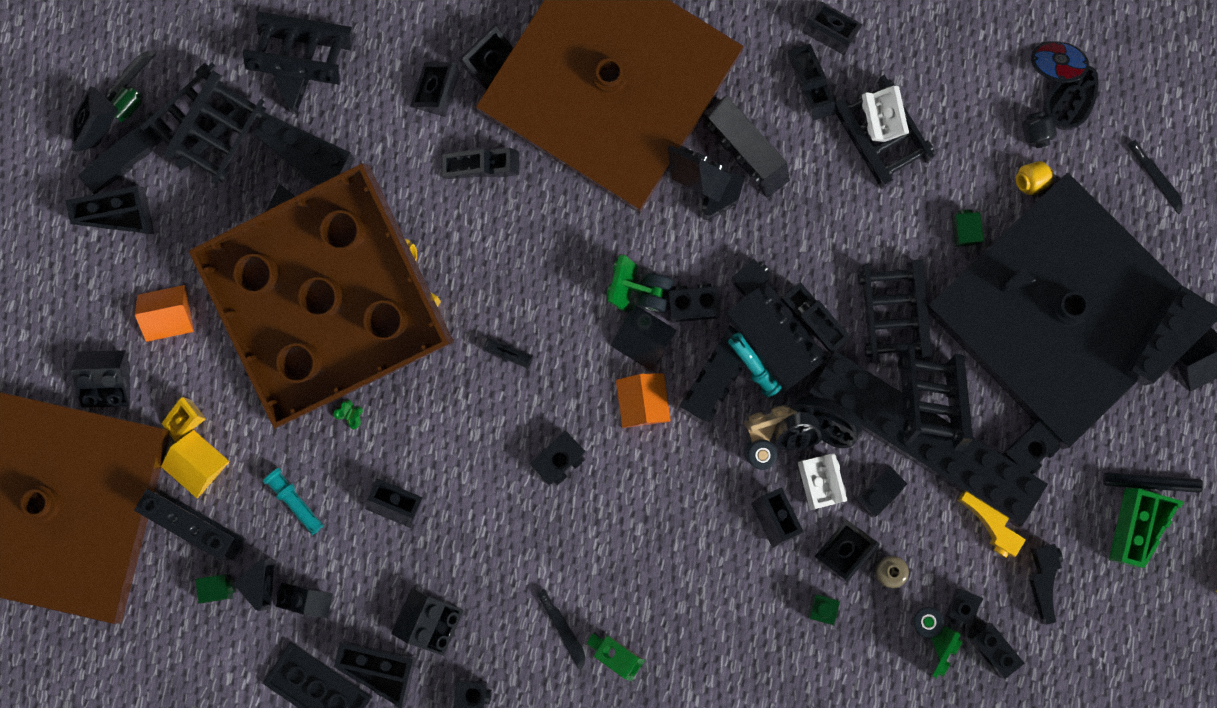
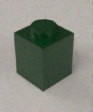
M972 209L958 211V214L952 218L955 247L980 245L984 241L981 213H973Z
M230 574L195 579L198 604L233 599V593H236V587L233 584L235 580L230 578Z
M813 594L807 618L835 625L840 601Z

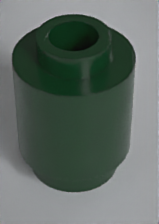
M131 86L128 89L122 87L110 101L119 109L115 117L121 122L126 118L129 119L142 104V101L139 99L142 95Z

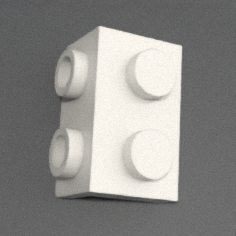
M891 86L876 93L866 92L862 94V107L868 121L867 130L873 141L886 142L909 133L899 86Z
M835 453L798 462L810 510L847 501L846 488L842 482L840 465Z

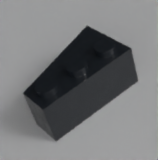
M134 186L65 200L70 224L154 234L145 187Z
M342 641L339 643L334 668L371 689L380 697L382 696L395 704L396 707L404 708L417 658Z

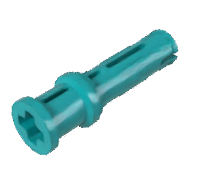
M741 333L734 334L732 338L735 342L729 339L728 343L750 370L753 382L759 384L765 397L778 393L781 389L779 383L760 361L743 338V335Z
M281 468L275 469L262 482L270 486L277 495L276 499L283 501L313 536L320 528L324 527V524L295 492V485L293 483L290 484L282 475Z

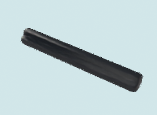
M1107 472L1103 475V484L1105 486L1196 493L1203 490V481L1201 479Z

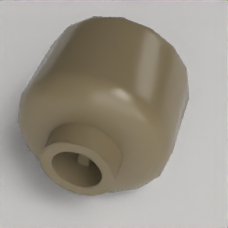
M886 556L877 562L874 573L875 578L882 586L898 588L907 581L909 569L906 562L900 557Z

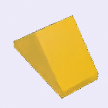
M182 397L161 424L166 430H169L170 436L177 442L206 420V418L192 400Z

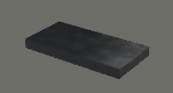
M290 641L262 683L297 708H366L373 697L292 641Z

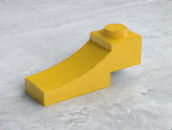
M962 492L957 501L970 509L984 524L992 538L990 544L995 547L993 551L1004 558H1007L1008 555L1016 557L1026 539L1005 527L1009 518L968 492Z

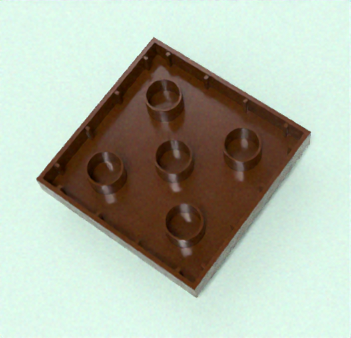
M544 0L476 108L483 116L641 213L670 167L669 146L671 145L679 149L681 145L685 144L741 56L744 46L670 0Z
M361 163L189 250L191 258L274 429L284 426L455 343L368 164Z
M0 392V598L112 624L122 623L148 522L146 517L135 512L134 509L146 489H150L153 492L156 490L170 435L169 430Z

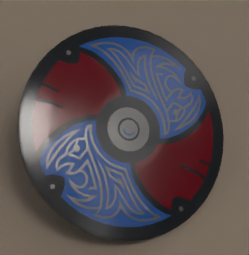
M1044 42L1038 45L1031 55V62L1035 70L1043 77L1056 82L1068 83L1080 80L1087 74L1089 69V60L1085 53L1078 47L1066 42Z

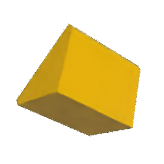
M192 430L170 447L161 468L198 499L230 461L195 430Z

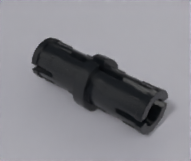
M491 337L487 338L483 347L484 352L503 358V362L507 363L510 361L526 369L530 367L534 356L514 348V345L511 343L507 345Z

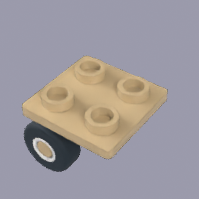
M786 405L771 409L772 413L763 415L762 412L748 416L749 420L744 422L751 438L744 447V456L756 469H769L777 460V450L770 442L777 423L797 413V411L786 407Z

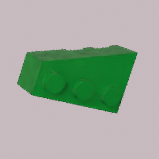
M1125 488L1109 561L1130 567L1145 568L1161 542L1159 539L1165 529L1170 527L1173 522L1171 519L1177 509L1182 507L1184 501L1138 488Z

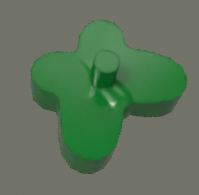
M347 399L341 404V407L333 412V415L336 419H346L349 427L355 430L361 424L360 415L363 413V409L360 406H354L352 401Z

